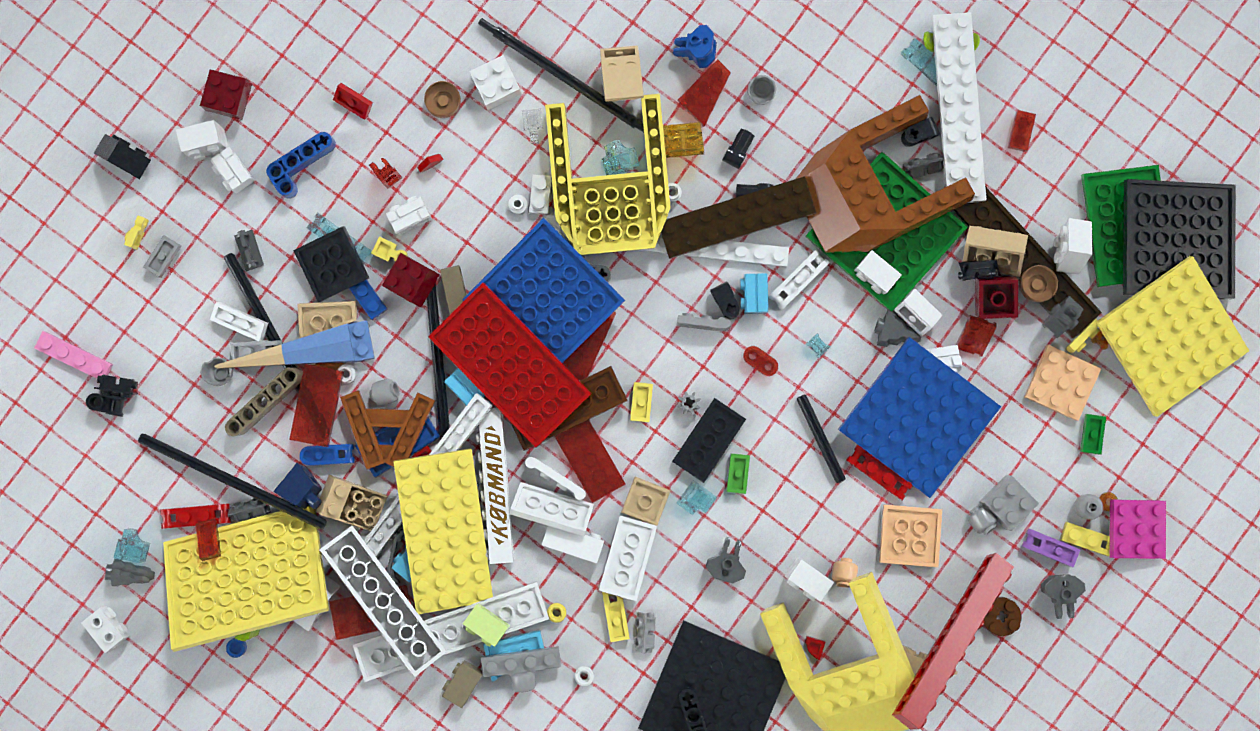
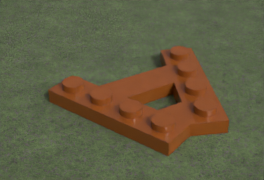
M359 390L340 397L366 469L368 470L384 463L394 467L393 461L410 458L436 400L417 392L409 410L366 409ZM373 427H399L401 429L393 445H379Z

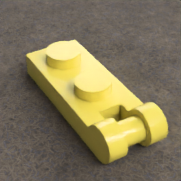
M1065 522L1060 537L1061 541L1110 557V536ZM1102 540L1107 542L1105 549L1101 548Z
M602 592L610 642L630 639L623 598L617 596V601L610 602L609 596L614 595Z

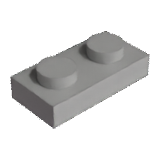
M163 235L143 268L162 278L180 250L181 245Z

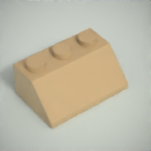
M969 226L963 262L997 260L1001 274L1020 277L1028 235L979 226Z

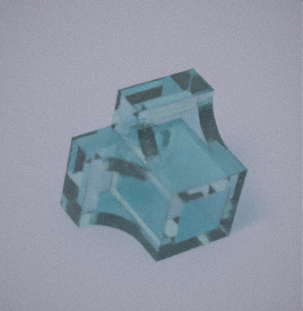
M620 140L612 141L604 146L606 156L602 158L606 175L629 172L640 166L635 147L626 148L621 144Z
M693 480L679 498L677 504L692 515L698 509L706 513L717 497Z
M133 528L124 529L122 538L118 539L113 558L137 563L145 562L150 543L139 538L138 530Z

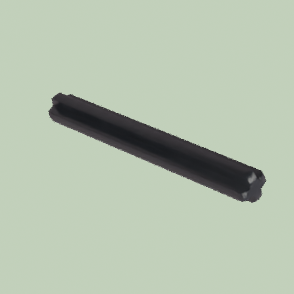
M803 394L797 397V402L835 482L841 483L846 480L845 475L807 395Z

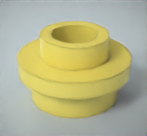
M553 603L548 607L549 620L555 623L564 620L566 609L562 604ZM555 609L560 610L559 616L553 614Z

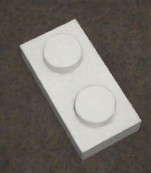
M533 174L529 213L549 214L552 176Z

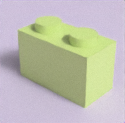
M479 603L475 605L463 623L466 626L465 630L472 635H479L482 638L481 641L489 647L491 645L495 647L510 627L508 623Z

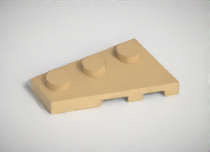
M356 301L297 304L300 338L357 320Z

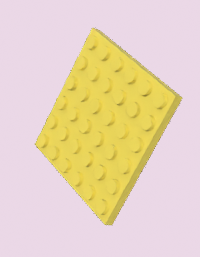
M1193 256L1187 257L1096 322L1149 410L1156 417L1249 352L1248 347Z

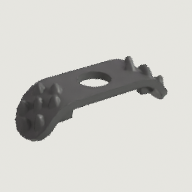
M403 529L393 535L392 539L394 541L388 567L385 568L397 585L400 581L395 576V570L392 569V561L395 557L397 543L403 539Z

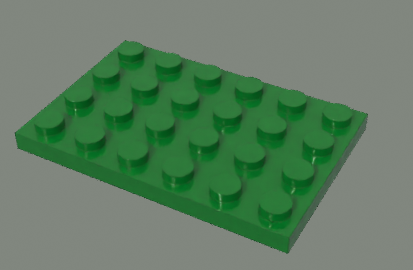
M1159 165L1081 175L1087 220L1092 222V255L1097 287L1123 284L1124 180L1161 181Z

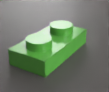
M730 453L727 492L746 494L750 455Z

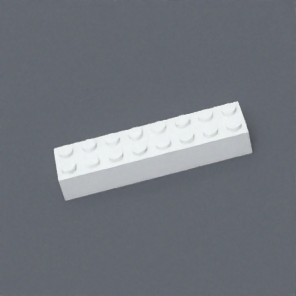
M353 526L319 549L413 677L417 676L446 653V650Z

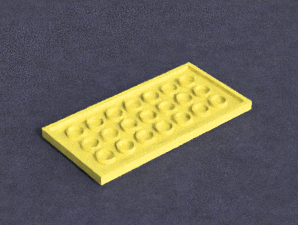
M472 449L393 461L416 612L424 614L463 607L493 597Z

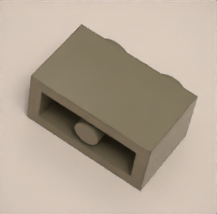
M466 660L462 664L457 663L452 671L455 674L451 681L447 680L442 688L445 691L442 697L460 708H463L483 675L482 670Z

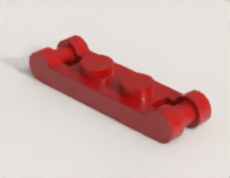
M856 445L852 456L849 455L846 461L903 501L907 490L913 487L912 483L907 482L862 447ZM861 455L865 458L862 464L858 462ZM897 482L902 484L899 490L894 488Z
M230 504L160 509V515L163 516L161 529L231 523V518L228 517ZM216 510H220L221 518L216 517ZM170 514L176 515V522H171Z

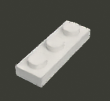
M221 302L215 303L210 319L257 341L263 340L268 326L267 322Z

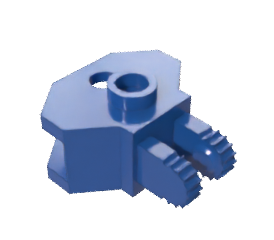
M699 25L692 33H687V37L674 39V44L678 46L673 49L674 56L688 57L699 68H707L715 60L717 42L714 39L713 31L708 25Z

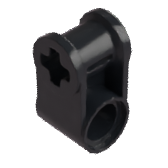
M933 117L926 118L917 124L909 126L901 135L903 145L912 147L939 136L940 132Z
M726 281L710 289L724 317L730 320L735 319L739 315L740 307L729 283ZM728 306H731V308H736L734 310V314H731V312H726L728 310Z
M92 393L86 398V406L94 411L123 417L124 401H127V398ZM97 397L101 400L98 407L94 405V400Z

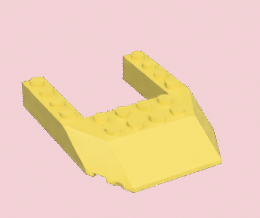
M660 94L644 95V98H641L648 171L572 179L565 104L545 105L555 219L571 245L580 255L652 249L656 247L670 211Z
M872 572L853 578L849 582V586L876 649V655L813 675L784 602L768 607L760 613L791 690L808 716L823 731H904L909 729L893 717L892 714L907 688L914 680L915 675Z

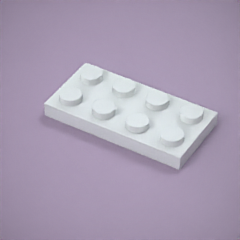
M520 482L510 509V515L585 536L594 504Z
M624 516L619 517L599 591L637 601L657 526Z

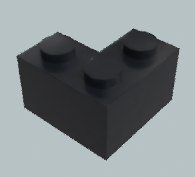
M105 134L94 151L95 155L139 180L151 159L145 157L146 152L137 147L133 150L129 147L131 143L114 134L112 137Z

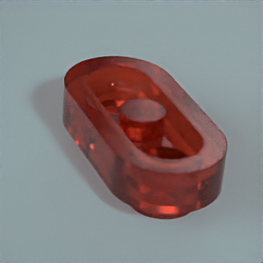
M750 346L745 349L743 353L744 361L762 375L772 376L778 371V362L756 346ZM751 352L756 354L755 359L749 358ZM769 363L772 366L771 370H766L765 364Z

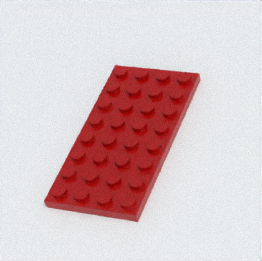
M484 282L428 336L535 448L592 394Z

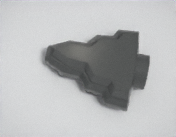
M888 309L883 319L878 318L874 333L879 334L878 346L887 347L889 344L897 346L901 342H905L908 337L917 343L921 341V336L912 327L907 326L906 322L898 317L895 311Z
M114 559L112 564H107L105 580H111V585L117 587L132 583H149L155 577V572L151 568L137 566L131 562H124L121 559Z

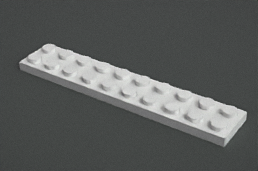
M971 12L933 15L932 27L945 187L966 177L975 193L973 200L968 203L985 202L986 188Z
M534 582L423 621L446 650V653L443 654L446 655L482 642V638L479 635L470 634L465 630L466 626L463 625L470 612L478 603L510 625L505 634L548 620L549 616L538 582ZM383 635L353 644L364 682L407 668Z

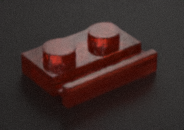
M969 315L956 342L958 349L971 354L976 353L982 357L997 328V323H990L988 320Z

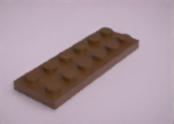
M612 366L580 381L592 394L544 441L628 401ZM511 423L523 451L534 447Z

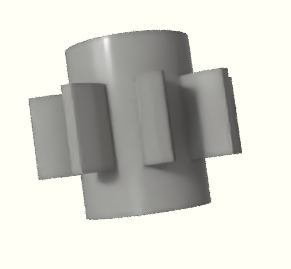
M685 391L684 398L678 397L682 404L677 407L684 408L683 414L690 410L693 415L694 408L700 409L696 404L701 399H695V392L692 395H688ZM686 398L694 400L692 408L684 405Z

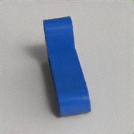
M320 132L269 164L266 173L276 190L285 198L291 199L295 197L298 188L291 177L333 151L336 142L329 133ZM324 139L327 140V145H324ZM312 148L313 154L311 156H306V151ZM292 159H297L296 165L290 167V161ZM276 169H281L280 175L274 177V171ZM290 184V185H291L290 191L287 192V193H284V191H283L284 187H285L286 185Z

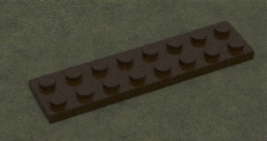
M804 176L668 218L665 221L661 235L668 257L671 259L816 214V210Z

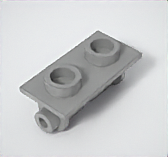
M637 612L635 619L637 633L634 639V646L638 652L651 653L652 649H654L655 635L648 634V631H655L656 617H654V613L645 614Z

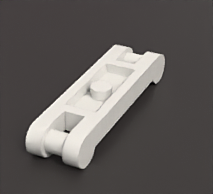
M817 249L768 296L771 301L774 300L778 304L777 307L780 310L784 309L830 263L819 255L820 252ZM813 260L819 265L817 268L811 264ZM782 291L787 295L785 299L779 295Z
M534 457L526 459V466L540 470V475L548 481L551 478L558 482L556 486L564 491L567 489L571 490L578 500L585 498L586 491Z

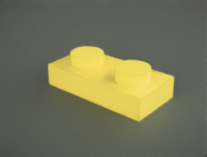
M1094 319L1065 349L1071 354L1075 351L1080 352L1087 345L1085 340L1088 337L1092 339L1100 331L1096 324L1098 320Z
M634 382L630 421H650L653 384Z

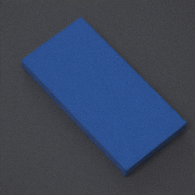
M429 417L411 455L440 437ZM383 427L375 432L379 445H393L401 428ZM354 445L358 450L359 454L361 455L358 445ZM384 463L369 470L374 478H376L393 466Z

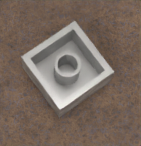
M1006 475L979 501L983 507L986 506L996 516L997 521L1006 530L1010 531L1039 504L1012 475Z

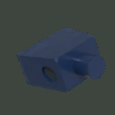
M299 463L294 465L274 490L276 494L302 509H306L309 505L316 509L322 503V500L317 496L321 492L322 487L309 469Z

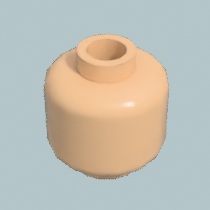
M841 558V561L833 564L832 580L836 582V586L850 588L849 582L857 577L858 566L852 563V559Z

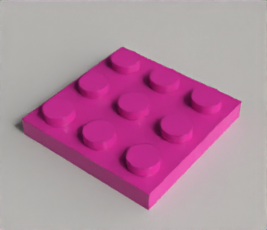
M1110 499V558L1166 559V501Z

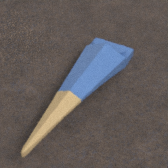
M361 321L351 324L347 323L217 364L214 367L220 369L290 364L349 363L375 359L368 321Z

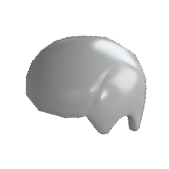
M766 75L754 77L748 84L747 92L749 98L755 104H767L775 97V82Z
M214 357L209 362L202 364L200 373L206 383L213 386H222L231 380L233 368H215V365L227 362V360Z

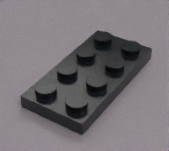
M714 398L672 462L704 483L746 421V418Z

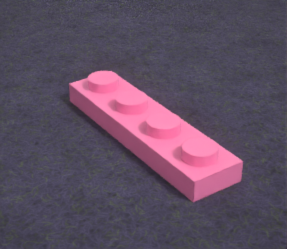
M42 331L34 347L95 378L102 376V374L108 375L113 366L112 363L45 331Z

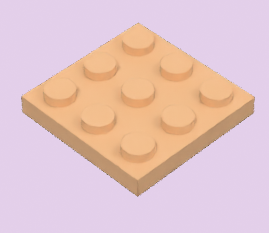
M1046 345L1024 398L1075 421H1079L1101 368L1051 345Z
M883 504L879 562L938 567L942 509Z

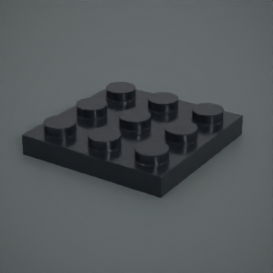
M345 226L293 250L317 302L326 300L370 279Z

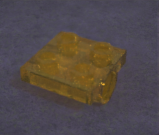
M700 122L663 125L666 158L704 155Z

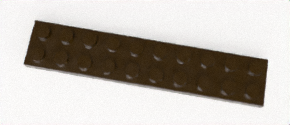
M986 186L985 202L966 203L954 209L968 226H979L1028 235L1020 277H1015L1020 281L1024 271L1037 265L1046 266L1055 273L1058 280L1056 293L1049 300L1039 302V304L1051 314L1050 311L1056 304H1060L1066 297L1070 296L1084 309L1080 314L1081 316L1077 319L1079 323L1072 330L1068 329L1065 331L1071 338H1075L1102 313L1065 272L1056 271V263H1054L1050 255Z

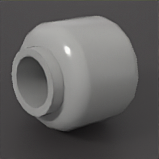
M384 379L373 383L369 392L371 400L375 401L379 406L395 402L400 394L398 384L391 379Z
M1085 494L1077 498L1074 509L1079 517L1092 520L1101 515L1103 503L1097 496Z
M978 505L970 511L971 515L968 518V522L978 534L983 533L986 535L997 527L996 516L986 506L980 507Z

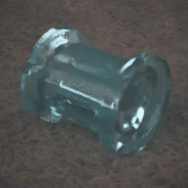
M818 333L805 344L810 346L817 354V358H820L831 347L820 339Z

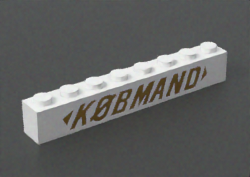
M496 407L491 408L478 424L480 432L476 433L477 444H481V452H478V461L482 463L483 471H479L480 483H484V490H481V500L485 502L486 509L482 510L483 521H487V529H484V538L488 540L489 548H486V557L490 560V564L515 561L504 420L502 412Z

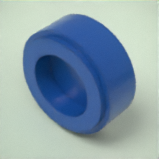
M235 638L228 641L226 645L227 654L233 658L244 655L247 650L246 642Z

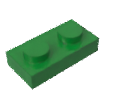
M1085 414L1080 452L1102 455L1106 424L1105 416Z

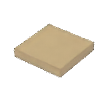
M634 477L621 513L657 526L671 490Z

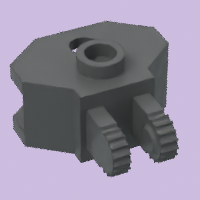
M1068 296L1051 309V314L1045 319L1042 326L1044 328L1047 327L1054 333L1053 336L1058 338L1066 330H1072L1079 323L1077 319L1081 316L1080 314L1084 309Z
M725 537L722 551L719 552V555L707 559L706 568L714 579L732 584L744 579L746 570L739 562L740 557L738 556L742 541L737 540L734 553L730 554L727 553L730 538ZM727 570V575H722V571Z
M1070 574L1049 575L1041 583V592L1050 597L1052 603H1054L1056 618L1062 619V604L1067 606L1068 618H1074V603H1077L1076 599L1086 591L1085 583Z

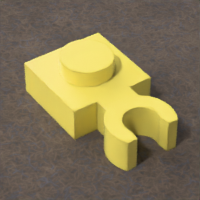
M137 216L134 227H131L125 235L124 245L138 250L144 236L143 231L149 222L148 219Z
M380 236L371 252L372 255L387 262H390L391 258H394V261H396L400 252L406 256L408 255L404 250L396 251L397 244Z

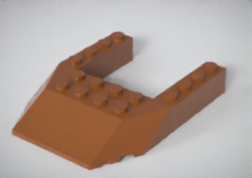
M921 95L850 129L817 151L797 176V178L804 176L806 178L816 210V214L807 216V219L825 252H869L973 200L975 193L965 177L895 212L863 153V150L926 119L929 110Z

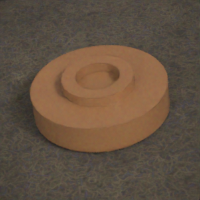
M438 81L428 87L424 95V102L426 108L433 116L448 118L453 116L460 108L461 96L453 84L446 81Z
M1037 265L1024 271L1019 281V287L1026 299L1032 302H1044L1052 298L1056 293L1058 280L1050 268Z

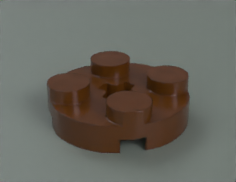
M1006 597L996 598L993 602V609L984 618L983 625L995 635H1011L1020 628L1022 620L1021 610L1013 600ZM1000 611L1006 614V618L1002 622L1000 619H997Z

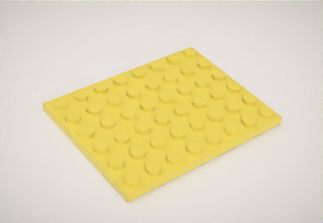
M310 505L304 509L316 515L315 509ZM279 511L163 542L170 643L173 652L329 611L322 554L319 551L321 549L319 530L285 512Z

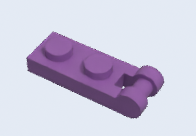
M1028 528L1026 533L1028 536L1026 541H1023L1022 547L1074 567L1081 549ZM1035 538L1040 539L1038 546L1033 545Z

